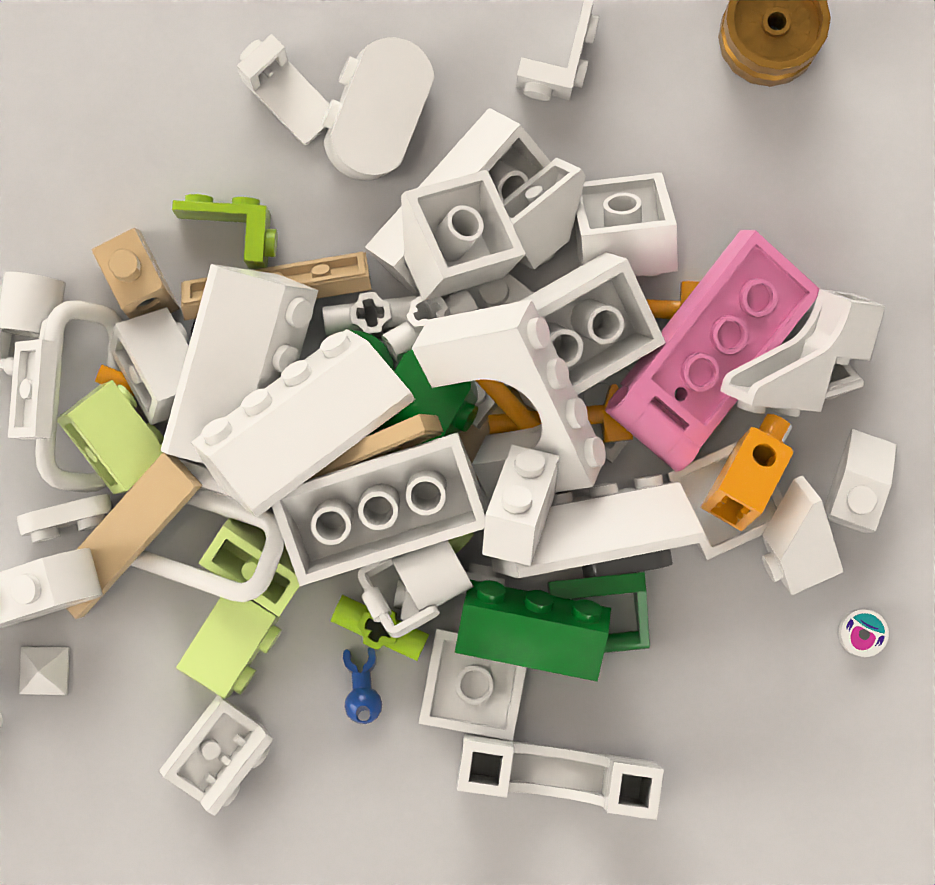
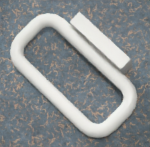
M65 301L55 307L48 316L44 340L15 342L8 438L36 439V466L41 477L50 486L66 491L88 493L100 491L106 487V484L96 471L90 474L63 471L55 462L64 329L68 321L73 319L102 324L106 328L109 337L107 366L121 371L109 348L115 324L122 322V318L113 309L104 305L83 301Z
M180 460L203 485L186 504L263 529L266 541L252 578L246 582L239 583L145 550L131 566L231 601L247 602L258 598L270 585L284 549L285 543L275 515L266 510L256 518L219 487L207 468Z

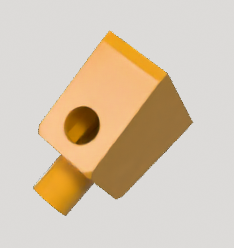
M768 413L759 429L750 427L735 445L700 508L740 531H743L763 513L793 455L794 450L784 444L792 429V425L782 417Z

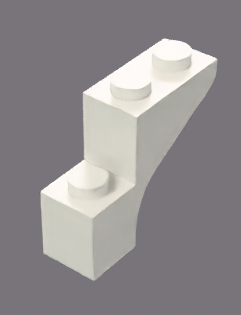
M819 289L813 311L800 332L788 342L727 373L723 379L720 391L738 399L737 407L753 413L764 414L766 407H770L778 413L799 417L801 410L821 412L834 364L849 365L850 359L870 361L885 306L853 293Z

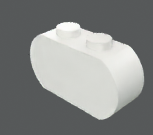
M396 37L382 38L367 45L358 54L356 59L351 56L348 57L339 78V83L346 85L340 101L331 100L322 121V126L329 128L324 139L327 156L335 168L344 175L357 180H374L385 176L401 165L435 78L430 60L414 43Z
M90 548L55 554L0 572V628L15 625L103 596Z

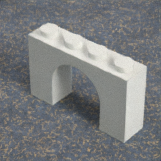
M532 299L430 319L426 322L412 350L432 388L480 379L499 381L523 393L533 403L539 413L542 424L536 427L486 435L472 466L490 501L511 444L559 455L555 492L594 486L599 471L605 463V446L601 438L596 437L588 420L586 405L581 398L577 397L569 380L568 367L565 361L559 358L550 339L548 324L544 318L539 316Z
M465 733L457 790L507 798V794L510 792L559 797L603 807L607 813L657 820L664 769L655 762Z

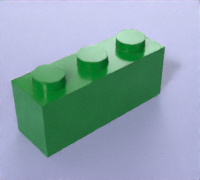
M470 579L473 587L466 591L454 653L598 682L609 634L610 607L600 606L598 603L586 599L575 601L555 597L542 590L526 591L506 587L493 580L476 581Z

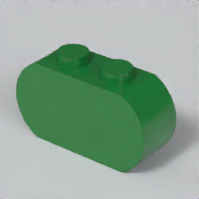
M413 350L406 352L394 373L410 390L415 400L369 435L418 414L437 415L444 431L441 432V435L423 443L457 432L459 434L460 431L466 432L473 424L478 413V406L475 405L478 400L475 380L432 388Z

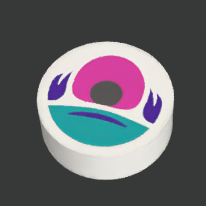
M860 609L848 613L842 619L839 625L838 636L841 645L850 654L859 657H871L884 649L888 641L889 630L887 623L881 615L872 610Z

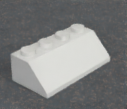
M489 108L418 188L487 169L501 201H503L550 164L551 161L519 123ZM401 206L365 248L394 278L416 297H419L421 295L404 258ZM454 293L447 294L441 297L444 300L447 297L453 295Z
M211 264L162 443V452L204 464L191 444L193 440L201 435L204 427L216 419L228 416L241 406L246 396L256 390L265 389L281 377L283 370L287 366L300 361V354L309 322L313 315L318 290L279 274Z
M346 329L343 332L327 337L321 343L320 349L305 360L296 361L283 370L281 377L268 387L250 393L244 398L241 406L228 416L210 422L204 427L201 435L193 440L191 444L219 487L257 518L412 403L415 398L372 345L364 338Z
M458 432L309 479L272 506L299 586L482 530L485 527V515L487 512L474 468Z
M654 474L634 478L635 487L618 490L617 482L594 485L589 487L590 495L573 498L572 491L556 492L531 566L491 557L494 572L515 578H523L706 541L704 531L680 482L663 481L662 474Z

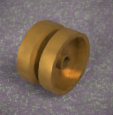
M729 0L721 19L718 35L722 57L735 74L749 83L768 87L790 83L806 72L828 37L831 16L827 0ZM771 26H774V27H776L778 30H773V29H771L770 27H771Z

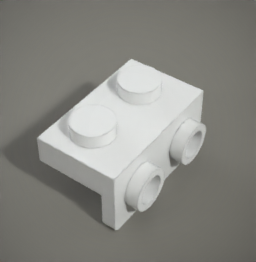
M217 695L159 771L165 779L200 801L204 809L215 816L222 806H228L235 799L239 792L241 781L251 768L258 767L265 760L273 738L261 723L228 700Z

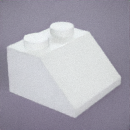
M487 169L405 191L401 195L404 258L423 302L504 278L526 255Z
M662 172L584 181L574 221L580 266L607 252L627 258L635 276H657L661 273L678 271L677 223Z

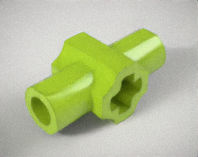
M345 595L341 596L331 617V622L363 636V644L373 649L380 650L385 646L418 661L429 637L428 633L416 628L399 638L381 636L378 641H375L370 637L373 630L367 629L368 621L370 619L373 620L367 606ZM391 610L392 614L390 617L394 625H397L401 621L396 619L397 613Z

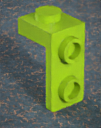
M188 194L185 195V201L173 200L172 211L179 219L246 223L244 262L249 269L268 267V257H276L277 229H270L271 214L266 205H260L259 199L233 197L232 204L214 203L211 196Z

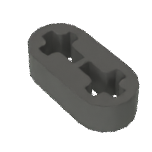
M667 549L582 566L584 578L654 570L668 567L673 562L671 550Z

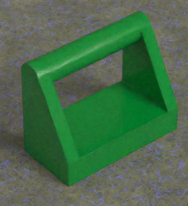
M645 572L547 582L548 593L565 599L633 593L637 631L609 633L604 653L650 648Z

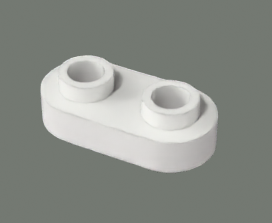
M103 494L32 511L16 518L20 535H31L32 543H38L61 536L60 528L76 524L79 531L95 529L113 509L110 494Z

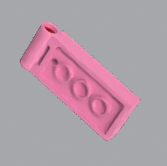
M740 230L661 331L666 343L638 360L620 383L622 387L611 397L605 411L675 472L683 470L694 460L702 445L738 400L720 391L726 374L780 346L817 299L819 288L756 230Z

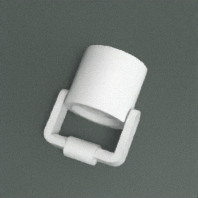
M4 273L0 294V369H4L6 374L13 376L14 357H8L12 334L44 340L48 316L55 307L63 303L65 282L29 273Z
M448 540L364 566L358 572V579L365 591L361 597L374 622L381 621L385 630L393 638H399L439 615L438 606L473 587ZM393 564L420 611L397 625H394L390 617L392 612L379 587H374L370 580V577Z

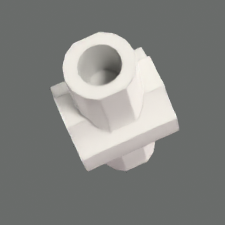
M466 289L458 291L444 300L440 296L423 302L422 297L419 296L410 302V311L406 315L407 321L382 335L383 342L392 358L398 363L406 352L412 350L415 341L428 320L478 310V307Z
M376 292L361 293L356 303L323 307L326 337L348 329L363 331L378 339H382V335H384L386 330L394 329L407 321L406 315L410 311V302L417 297L409 296L382 300ZM369 306H375L378 314H384V318H377L378 325L368 327L365 319H359V315H366L365 308Z

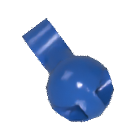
M371 647L368 648L369 658L367 663L363 665L361 673L358 667L351 662V652L348 649L343 651L344 665L352 674L353 688L345 699L344 708L347 716L358 724L373 722L382 711L381 697L371 686L370 672L374 669L377 662L375 650ZM361 711H369L370 717L368 720L361 721L358 718Z

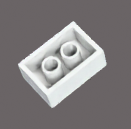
M605 252L521 300L532 299L539 316L546 320L550 330V339L559 358H562L568 367L569 380L577 395L666 343L628 259ZM518 391L524 404L537 411L533 403L523 393Z

